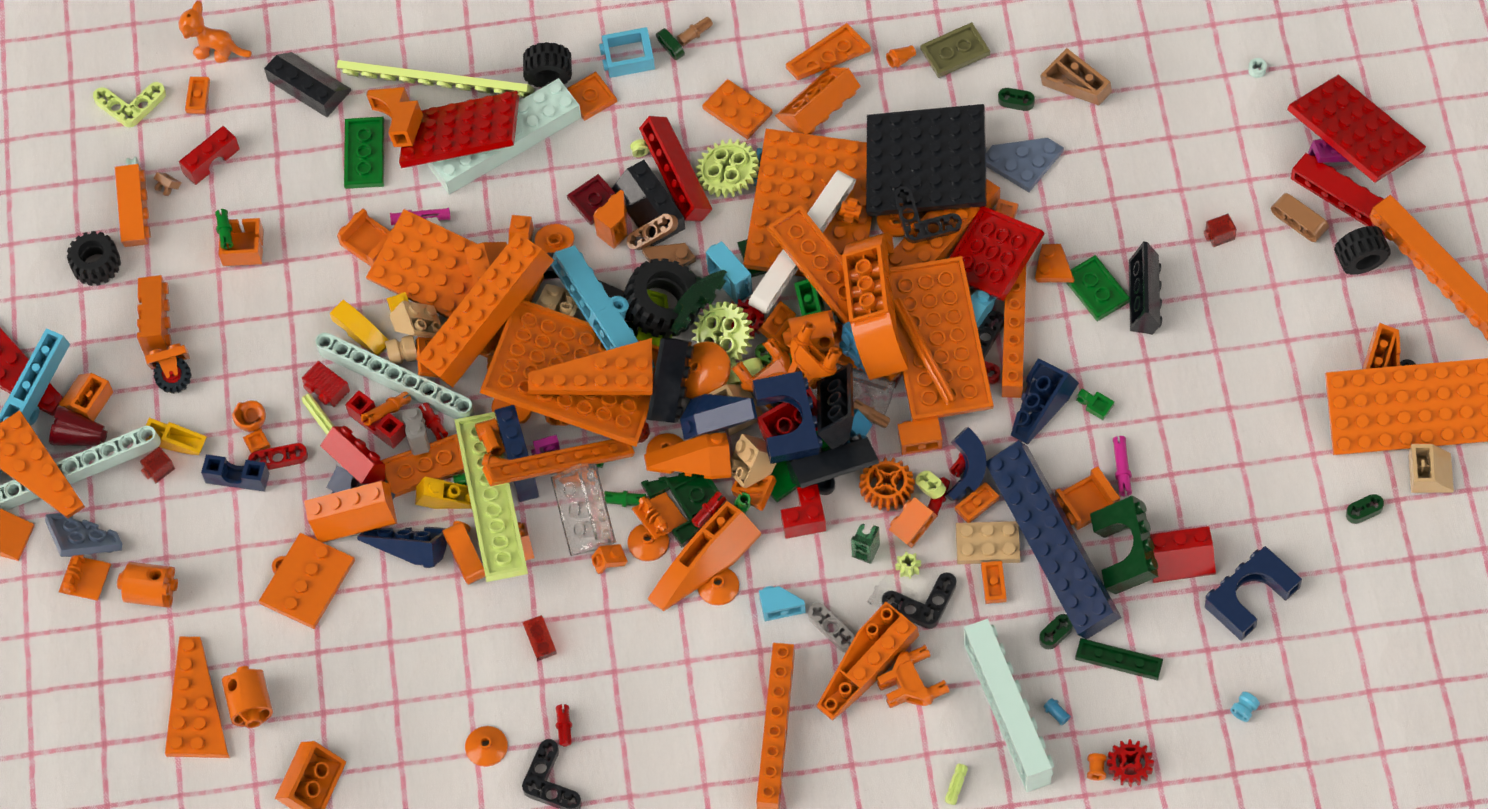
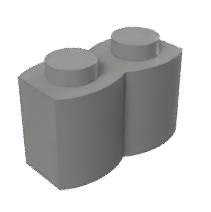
M418 407L404 410L402 419L412 454L419 455L429 452L430 443L421 410Z

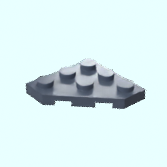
M1049 138L992 145L986 152V167L1025 191L1030 192L1063 153L1064 147Z
M61 513L46 514L45 522L61 557L122 551V542L116 531L111 529L104 531L99 529V525L87 520L81 522L73 519V516L66 518Z

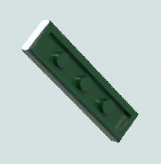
M1080 638L1075 660L1157 681L1163 664L1162 658Z

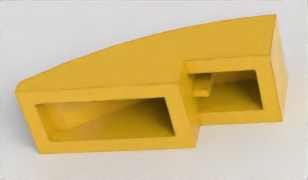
M344 299L330 312L332 321L344 329L349 337L369 352L379 356L386 349L385 341H388V339Z
M149 417L146 426L153 427L160 436L161 443L159 447L175 452L199 455L207 436L171 422L165 424ZM153 435L147 437L146 441L150 440Z

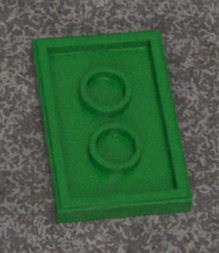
M1096 255L1071 269L1074 282L1066 283L1096 321L1101 320L1129 303L1127 293Z

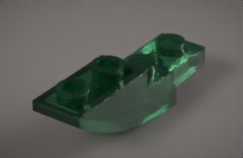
M717 271L702 278L683 294L673 310L679 316L675 320L671 331L678 334L681 328L686 329L691 321L689 318L691 313L695 315L699 308L704 309L707 303L710 305L713 303L717 296L715 291L717 289L721 291L726 283L724 277L727 271Z

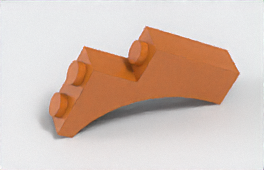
M405 87L368 90L367 98L372 110L383 112L392 118L388 133L393 146H413L423 117L418 101L409 100Z

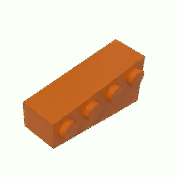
M139 164L116 166L115 176L121 242L124 247L147 245L148 238H151L150 227L147 225L149 211L146 201L148 197L145 170H142Z
M162 275L138 278V301L141 304L137 305L139 319H137V326L139 328L137 339L144 356L149 355V352L152 350H168V347L172 345L171 335L168 334L171 322L170 317H167V311H170L169 300L166 299V294H169L168 282H164Z

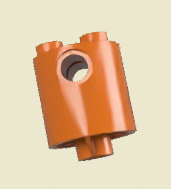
M832 310L789 318V327L785 332H782L785 348H790L792 338L800 332L803 322L811 321L812 325H815L816 328L811 335L810 341L821 353L829 351L830 347L840 349Z
M128 562L117 580V588L121 590L123 602L171 608L173 591H176L178 588V579H174L175 567Z
M241 666L236 669L237 672L224 676L221 680L232 724L255 728L269 719L273 714L263 670L249 669L248 666Z

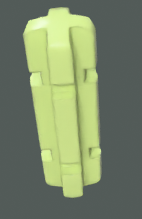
M960 763L956 765L955 774L952 776L945 797L947 804L955 805L964 777L968 771L966 765Z

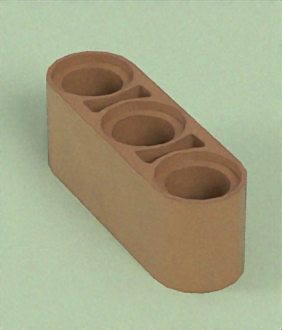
M1284 193L1271 206L1272 213L1278 219L1311 242H1316L1329 229V224L1324 218L1288 193Z

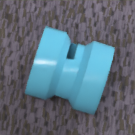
M1242 692L1239 696V702L1234 703L1230 711L1239 720L1248 722L1252 717V711L1257 710L1260 702L1252 694Z

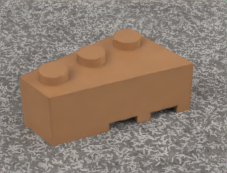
M1068 48L1040 75L1043 86L1098 106L1112 93L1111 82Z

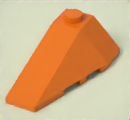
M726 432L704 434L644 454L647 471L668 474L677 471L684 472L685 476L692 477V474L704 475L705 479L731 478L732 475Z

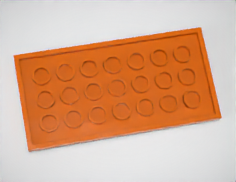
M403 209L369 270L366 279L396 294L406 292L409 300L415 303L433 305L438 314L449 318L474 287L464 248L476 245L477 243ZM544 275L541 276L523 300L532 302L545 278ZM503 324L502 327L496 333V335L499 338L501 337L505 324Z
M962 256L890 268L893 300L900 297L904 302L955 396V401L945 404L895 313L898 341L907 353L909 370L902 371L912 422L993 409V400Z
M1488 358L1325 373L1333 455L1410 449L1411 444L1445 446L1488 442Z

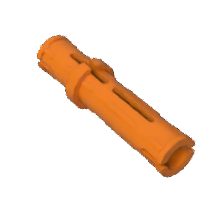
M402 392L396 397H390L385 403L362 414L361 421L369 419L363 423L369 426L388 413H396L401 407L411 402V396L403 398L409 393Z

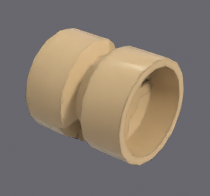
M413 335L402 337L400 342L397 339L385 341L390 362L400 365L404 359L407 362L416 361L417 350Z

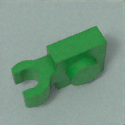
M1081 389L1077 394L1078 398L1076 401L1087 405L1086 411L1101 420L1105 419L1114 406L1113 400L1099 392H1096L1093 396L1086 390Z

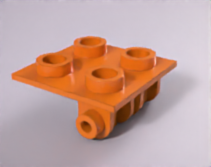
M666 492L652 499L644 496L639 499L640 504L632 508L654 540L672 532L674 528L687 522Z
M84 555L72 556L59 593L98 601L111 563L84 558Z

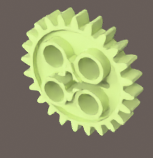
M729 139L726 144L721 140V145L719 146L714 143L713 149L707 147L708 153H702L704 159H698L699 165L696 166L698 171L696 175L704 191L708 190L710 195L715 193L717 198L722 193L724 198H727L728 193H731L732 197H734L736 191L742 194V188L748 190V183L754 184L752 178H758L756 172L759 171L758 164L760 162L751 145L747 146L746 142L741 144L739 139L733 143Z
M724 301L723 303L716 302V306L709 304V310L703 308L704 315H697L700 321L694 322L697 329L692 330L693 333H696V337H693L692 340L697 341V343L712 342L714 340V343L721 346L727 352L731 364H735L736 359L742 361L741 354H748L745 348L752 347L748 340L754 339V337L749 335L750 332L754 331L753 328L748 327L752 323L751 320H746L749 314L744 313L743 308L737 307V304L734 303L730 304V302ZM734 321V328L731 329V324Z

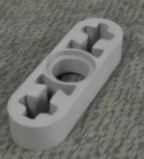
M812 604L808 609L810 622L840 651L846 653L850 645L847 643L843 645V640L839 635L842 632V637L845 640L850 639V644L855 635L823 604ZM814 611H821L822 618H820L818 615L814 617ZM834 623L838 626V629L835 632H829L826 630V626Z

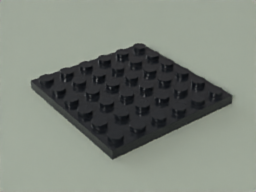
M984 104L867 115V217L898 214L894 202V193L900 186L908 187L911 190L918 212L987 206ZM901 192L898 198L903 199V206L907 205L906 196L908 195H904ZM906 210L903 212V214L913 212L911 210Z

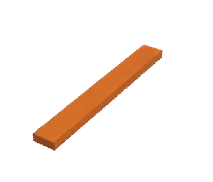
M609 439L484 465L482 470L489 485L495 486L633 457L635 452L631 445Z

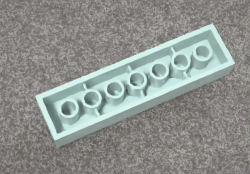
M558 78L519 101L514 146L428 163V166L450 195L582 118L580 105Z
M988 619L964 627V646L1026 792H1030L1051 784L1052 768L1054 767L1053 760L1044 751L1046 748L1042 736L1038 737L1036 732L1038 729L1034 717L1030 718L1028 711H1030L1028 702L1026 699H1022L1019 681H1014L1012 676L1014 673L1010 661L1006 662L1004 655H1006L1004 646L1002 643H998L996 639L998 637L997 630L994 625H990Z

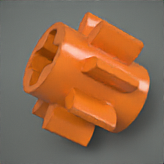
M849 197L847 202L842 201L839 215L844 216V222L853 224L854 219L859 220L862 205H858V199Z

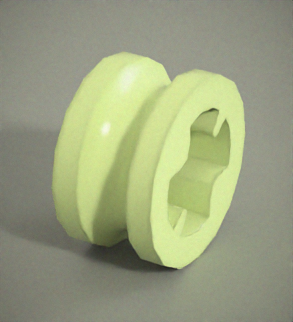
M644 139L636 140L630 145L634 157H643L649 153V148Z

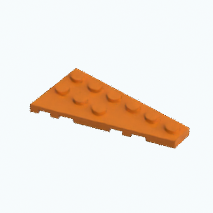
M652 338L528 372V394L652 395Z
M19 410L1 422L0 469L66 518H70L85 508L22 412Z
M179 636L165 749L166 757L229 758L200 637Z

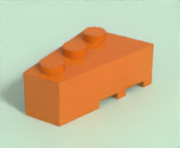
M1382 323L1378 324L1373 332L1362 369L1402 366L1400 365L1401 351L1398 329Z

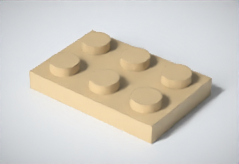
M1017 521L956 523L957 564H981V562L992 561L1020 563L1019 525Z

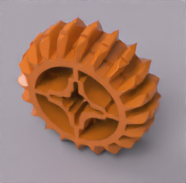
M885 456L882 462L879 460L878 464L863 469V474L860 475L861 482L859 483L861 496H865L864 500L866 503L871 502L872 508L878 505L880 511L883 507H886L889 512L890 507L893 506L897 510L898 504L904 506L905 500H910L911 494L914 493L913 486L915 485V480L912 479L913 473L909 471L908 465L903 466L902 460L896 463L894 457L891 461H888ZM876 477L877 483L872 489L870 483ZM902 480L904 483L903 487L898 491L896 485L898 481Z

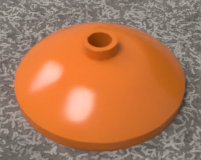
M700 342L693 345L694 353L689 364L691 368L690 375L684 386L687 387V398L692 399L708 394L727 384L731 363L727 352L718 344Z

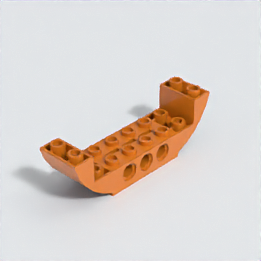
M882 233L848 243L842 255L849 322L860 359L869 380L909 370L907 353L898 341L888 254L894 253L893 237L889 233Z

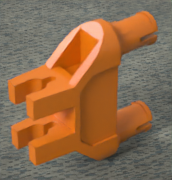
M804 321L800 332L794 335L791 341L792 363L788 373L802 371V375L807 377L809 387L816 389L817 381L821 380L822 377L831 376L836 373V364L842 352L838 351L839 349L836 347H830L825 357L810 341L816 326L812 325L811 321Z
M773 337L767 339V342L765 341L762 344L773 358L772 362L758 373L751 375L742 361L731 368L742 382L741 388L743 390L753 392V380L767 378L777 372L788 373L790 355L787 351L781 350Z
M926 645L911 652H900L893 669L877 677V685L881 691L894 685L898 687V689L886 694V702L890 708L904 702L928 706L932 704L933 699L950 692L948 685H945V680L927 688L920 679L914 664L931 657L929 650H926Z

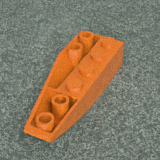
M726 501L676 557L648 597V601L662 611L667 610L710 581L714 576L732 566L761 536V532L743 511Z
M885 602L855 635L816 707L833 721L877 681L878 676L883 675L895 663L900 652L906 651L919 637L918 627L888 602Z

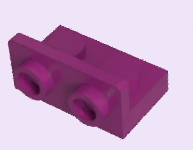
M1323 139L1313 140L1308 154L1311 156H1316L1318 163L1349 162Z
M557 435L533 441L534 449L531 450V454L536 455L560 450Z

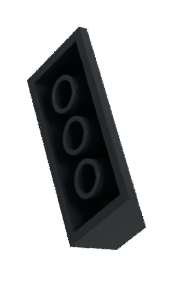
M292 52L276 55L264 68L267 80L325 117H328L351 92V88Z
M645 160L627 168L613 185L612 190L615 193L620 190L624 191L627 213L638 228L662 214L674 215L677 218V229L650 246H655L685 230L684 216ZM651 227L649 230V236L652 238L656 233L654 227Z
M1145 241L1129 259L1130 331L1153 335L1162 325V316H1160L1162 306L1160 290L1162 282L1159 280L1161 263H1159V254Z
M670 337L661 338L647 420L676 423L681 419L684 410L681 407V403L687 393V387H684L685 380L689 378L691 370L688 367L689 358L692 359L694 347L691 346L692 341Z
M851 363L838 369L834 375L817 381V434L831 449L844 445L849 440L854 419L853 365Z
M860 433L851 435L844 445L831 449L829 446L820 447L818 455L786 461L792 484L800 488L879 463L868 437L861 436Z

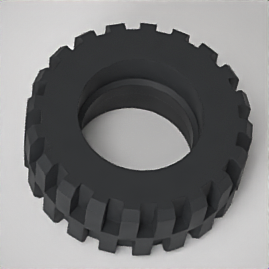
M657 258L651 259L650 263L645 261L634 270L625 287L623 297L629 304L626 315L629 320H633L632 324L636 328L638 326L642 328L641 331L645 334L647 332L651 333L653 337L662 335V338L670 337L671 334L673 337L679 336L681 332H686L690 325L693 324L702 307V286L699 281H696V275L690 273L689 268L685 265L684 267L679 265L680 262L675 260L670 262L669 259L662 258L661 261ZM661 288L670 292L676 298L679 307L664 308L657 305L650 299L647 289Z

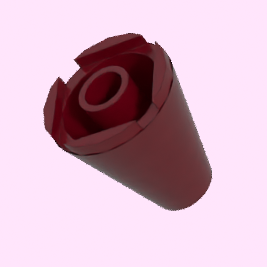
M58 405L49 435V443L51 445L97 446L101 442L106 441L108 431L104 430L105 426L64 406Z

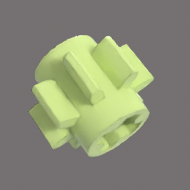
M906 551L902 557L897 556L898 563L895 564V570H900V577L906 576L911 579L914 574L919 575L918 567L921 566V560H916V553L912 555Z

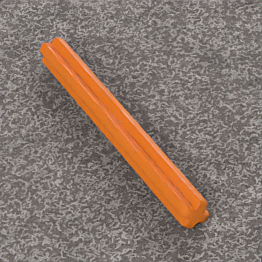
M900 297L894 299L895 313L945 404L955 401V396L904 302Z

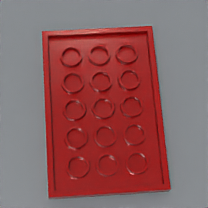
M1339 74L1295 100L1287 108L1291 114L1374 183L1423 153L1426 148L1422 142Z
M518 91L504 92L503 94L485 96L474 100L469 99L464 102L450 103L445 106L421 110L423 117L413 146L401 147L399 158L401 168L514 146L520 97Z

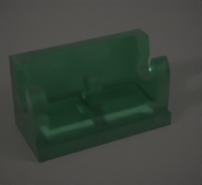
M863 523L859 526L855 536L851 538L852 557L871 564L880 546L879 527L874 525L870 529L869 534H864L862 531L865 528V524Z

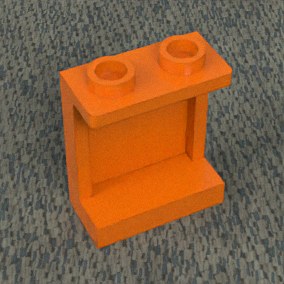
M362 208L353 215L351 221L339 230L337 237L342 247L372 267L391 231L367 215V211Z
M1098 466L1091 470L1090 476L1063 491L1060 488L1055 490L1056 499L1068 521L1076 530L1092 523L1090 513L1120 501V497Z

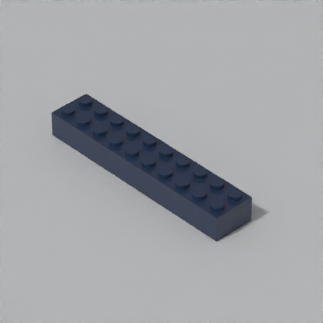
M1018 440L987 460L986 466L1077 634L1087 640L1122 618L1028 446Z

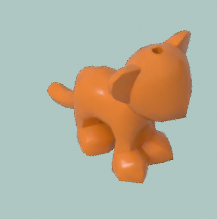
M196 1L191 9L185 11L180 16L178 21L179 30L184 38L197 37L199 46L193 50V55L198 60L209 57L210 48L215 49L214 59L216 63L227 62L232 52L242 57H251L252 52L238 47L227 31L204 26L201 1Z

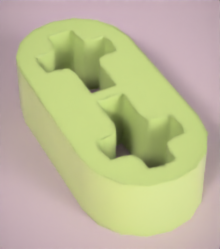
M923 471L915 478V482L920 490L932 499L940 498L946 491L942 481L930 471Z

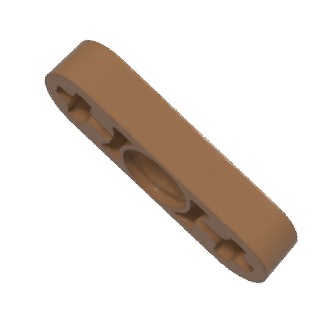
M662 214L636 229L627 237L628 247L634 250H642V248L674 232L678 227L677 218L674 215ZM651 227H654L656 233L654 237L651 238L649 236V230ZM636 237L641 238L637 241V244H635V241L637 240Z

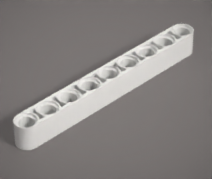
M839 170L835 172L807 213L822 233L856 183L855 178ZM784 249L749 299L748 304L765 314L771 310L799 269Z

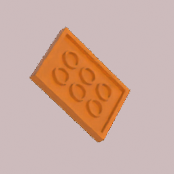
M299 533L259 599V603L315 629L355 559L342 551Z

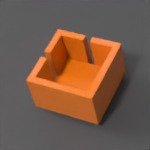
M260 218L242 219L245 232H242L238 219H229V224L232 226L231 237L233 247L229 248L227 244L228 249H222L219 237V257L222 265L262 264L264 229Z

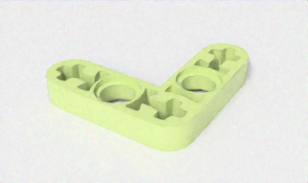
M159 82L151 83L129 105L107 88L101 87L93 92V99L97 106L122 125L130 128L136 126L166 97L165 88ZM100 96H102V97L106 96V99H107L108 102H106V100L103 99V98H100V99H99V97H100ZM143 101L148 102L145 108L138 107L139 103ZM113 105H121L119 110H111ZM124 113H126V115L129 116V117H132V116H133V118H132V119H130V118H127V119H126V116H125Z

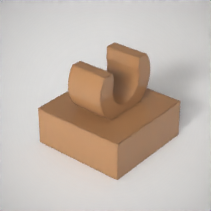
M157 172L153 178L158 181L155 185V190L161 191L164 186L163 195L169 196L172 189H179L181 185L180 181L167 173Z

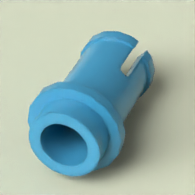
M1051 698L1043 707L1045 712L1050 713L1062 726L1071 716L1058 704V700Z

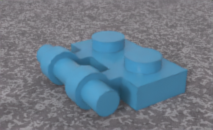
M847 322L843 325L841 334L843 341L839 343V346L842 349V353L846 357H850L857 368H861L866 372L856 347L851 324Z

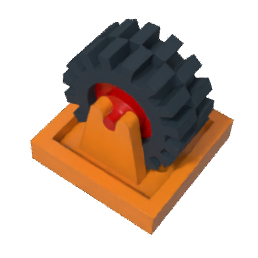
M180 343L170 345L168 350H152L149 352V355L145 356L147 365L151 370L154 369L153 376L156 384L164 392H170L171 394L179 393L182 389L185 390L191 382V370L184 361L190 359V355L185 345L181 346Z

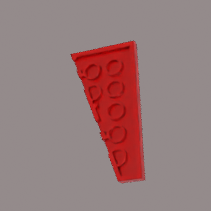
M0 328V389L11 394L29 359ZM49 383L37 406L40 410L54 416L57 406L63 397Z

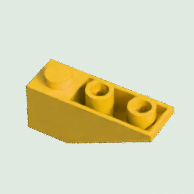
M424 477L416 486L415 505L433 509H472L467 485Z

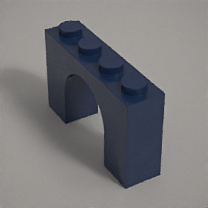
M802 371L753 380L752 388L757 407L784 402L797 408L802 417V422L795 431L766 438V448L770 464L818 455L820 447L823 446L822 439L816 434L815 428H817L818 422L816 415L812 416L811 413L813 401L811 396H807L806 390L809 389L807 377L803 378Z
M515 405L496 409L495 414L508 460L529 456ZM535 477L514 481L519 502L539 497Z
M1266 546L1261 550H1255L1251 554L1249 561L1246 563L1242 562L1235 569V573L1231 577L1226 576L1221 581V586L1216 590H1210L1205 596V608L1240 641L1256 628L1258 620L1237 599L1236 591L1241 585L1251 581L1265 583L1285 601L1301 587L1302 578Z

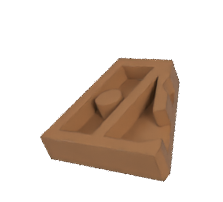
M686 243L642 248V253L649 263L651 259L656 258L659 261L662 258L669 259L670 262L675 260L680 262L679 265L683 267L684 265L689 266L696 262V257Z

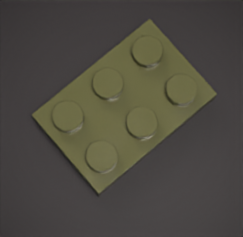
M972 22L920 45V50L938 78L990 55L989 48Z

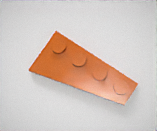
M846 23L786 63V69L797 80H800L871 51V46Z

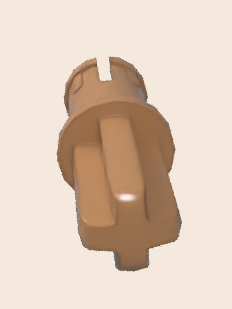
M705 17L695 25L691 24L686 31L677 36L678 42L685 46L696 37L699 38L702 32L713 25V22L709 17Z
M855 399L854 409H858L868 420L882 428L888 426L890 422L889 417L876 411L874 406L870 407Z

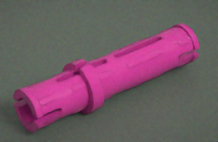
M449 208L421 211L408 210L424 219L437 217L439 221L450 220ZM402 212L390 213L391 226L396 224Z
M1116 436L1113 438L1117 469L1115 478L1118 480L1119 495L1125 496L1126 490L1127 496L1132 494L1130 483L1132 474L1128 465L1126 437L1119 436V444L1118 437Z

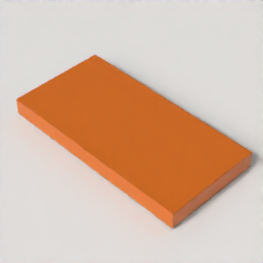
M457 434L431 442L430 450L427 453L413 455L411 450L381 460L385 464L387 483L390 484L391 492L396 494L395 497L416 490V486L424 477L445 480L453 477V475L465 473Z

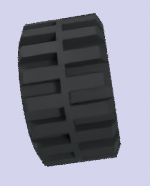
M549 42L537 43V45L527 48L523 53V77L528 84L542 88L558 78L563 84L570 81L572 76L571 52L563 45Z
M1377 226L1355 229L1343 236L1334 247L1343 271L1350 275L1366 273L1377 268L1391 254L1383 232Z
M91 231V234L85 232L83 236H77L76 241L70 243L71 247L67 249V260L75 278L79 279L81 283L85 284L87 282L90 286L93 283L96 286L101 285V282H109L108 279H113L115 277L114 273H118V266H121L120 255L110 236H105L103 232L98 234L96 231ZM92 255H102V257L95 262H85Z

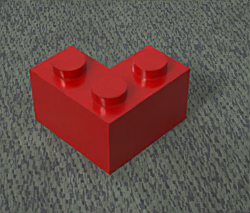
M818 484L804 488L797 487L799 506L781 510V521L785 539L826 531L825 516Z

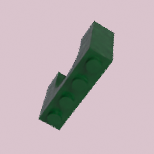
M1134 496L1090 513L1093 532L1101 537L1106 538L1126 529H1130L1133 535V546L1129 555L1123 561L1101 570L1106 590L1114 594L1121 593L1159 577L1157 571L1158 562L1153 552L1154 543L1149 532L1151 528L1145 513L1147 508L1142 500Z

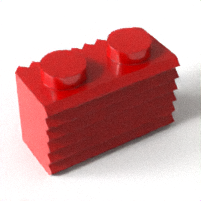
M317 361L302 377L304 389L310 394L313 392L317 394L318 399L324 405L329 403L335 407L350 391L348 383L320 361Z

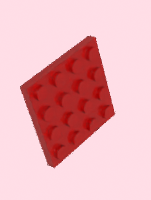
M983 206L978 210L949 258L962 256L969 287L984 291L990 296L1004 301L1045 233L1039 228Z

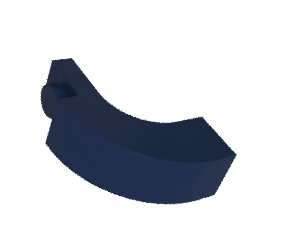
M969 427L964 428L951 441L964 457L965 471L962 478L946 493L945 496L950 501L960 500L967 493L966 488L970 492H975L985 475V450L978 436Z

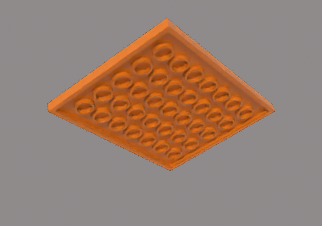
M766 128L743 263L746 269L768 272L783 250L768 231V226L799 205L808 213L837 170L856 179V183L845 201L847 202L849 197L858 199V205H862V211L859 220L854 219L852 224L843 221L844 216L839 215V209L823 234L841 256L848 243L869 238L872 216L867 217L866 213L867 142ZM800 269L795 273V276L805 277Z
M522 300L507 319L480 390L481 394L634 447L638 444L648 414L651 395L528 394V372L607 350L588 322L526 300ZM653 344L652 360L655 368L652 374V381L654 380L659 347Z

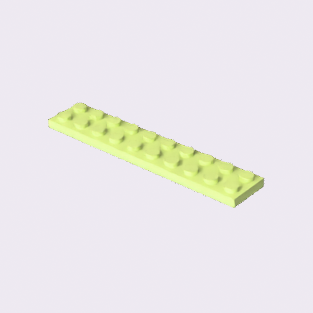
M338 60L337 68L343 70L342 73L356 77L361 73V76H366V78L377 79V76H380V78L388 81H396V78H399L400 81L415 84L416 80L422 85L433 86L434 83H437L438 86L452 89L453 85H456V88H460V90L471 91V88H475L474 90L482 93H490V90H494V93L497 94L518 91L520 98L527 97L534 93L535 90L534 87L522 83Z
M495 412L454 419L486 582L528 574L510 484L504 483L490 486L482 470L484 467L482 466V460L487 452L483 442H480L475 424L493 418L496 419Z

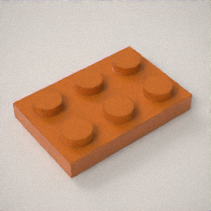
M728 79L702 105L706 112L747 140L773 114L770 107Z

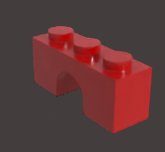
M222 126L179 161L183 174L195 185L210 174L209 167L214 159L221 157L226 161L240 150L237 139L226 127Z
M358 390L345 404L348 415L391 448L394 449L406 437L404 423L390 413L369 426L363 424L369 419L362 422L361 415L376 408L374 401Z

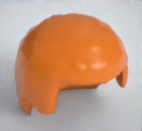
M258 401L239 402L232 413V419L241 430L254 432L264 424L266 412Z

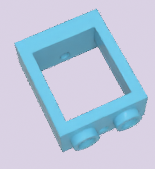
M647 27L602 35L603 43L599 44L601 55H605L606 58L602 60L604 71L609 72L610 78L655 70ZM642 42L644 57L612 62L609 47Z
M722 241L710 246L706 251L708 273L731 299L738 304V299L743 301L753 294L751 273Z

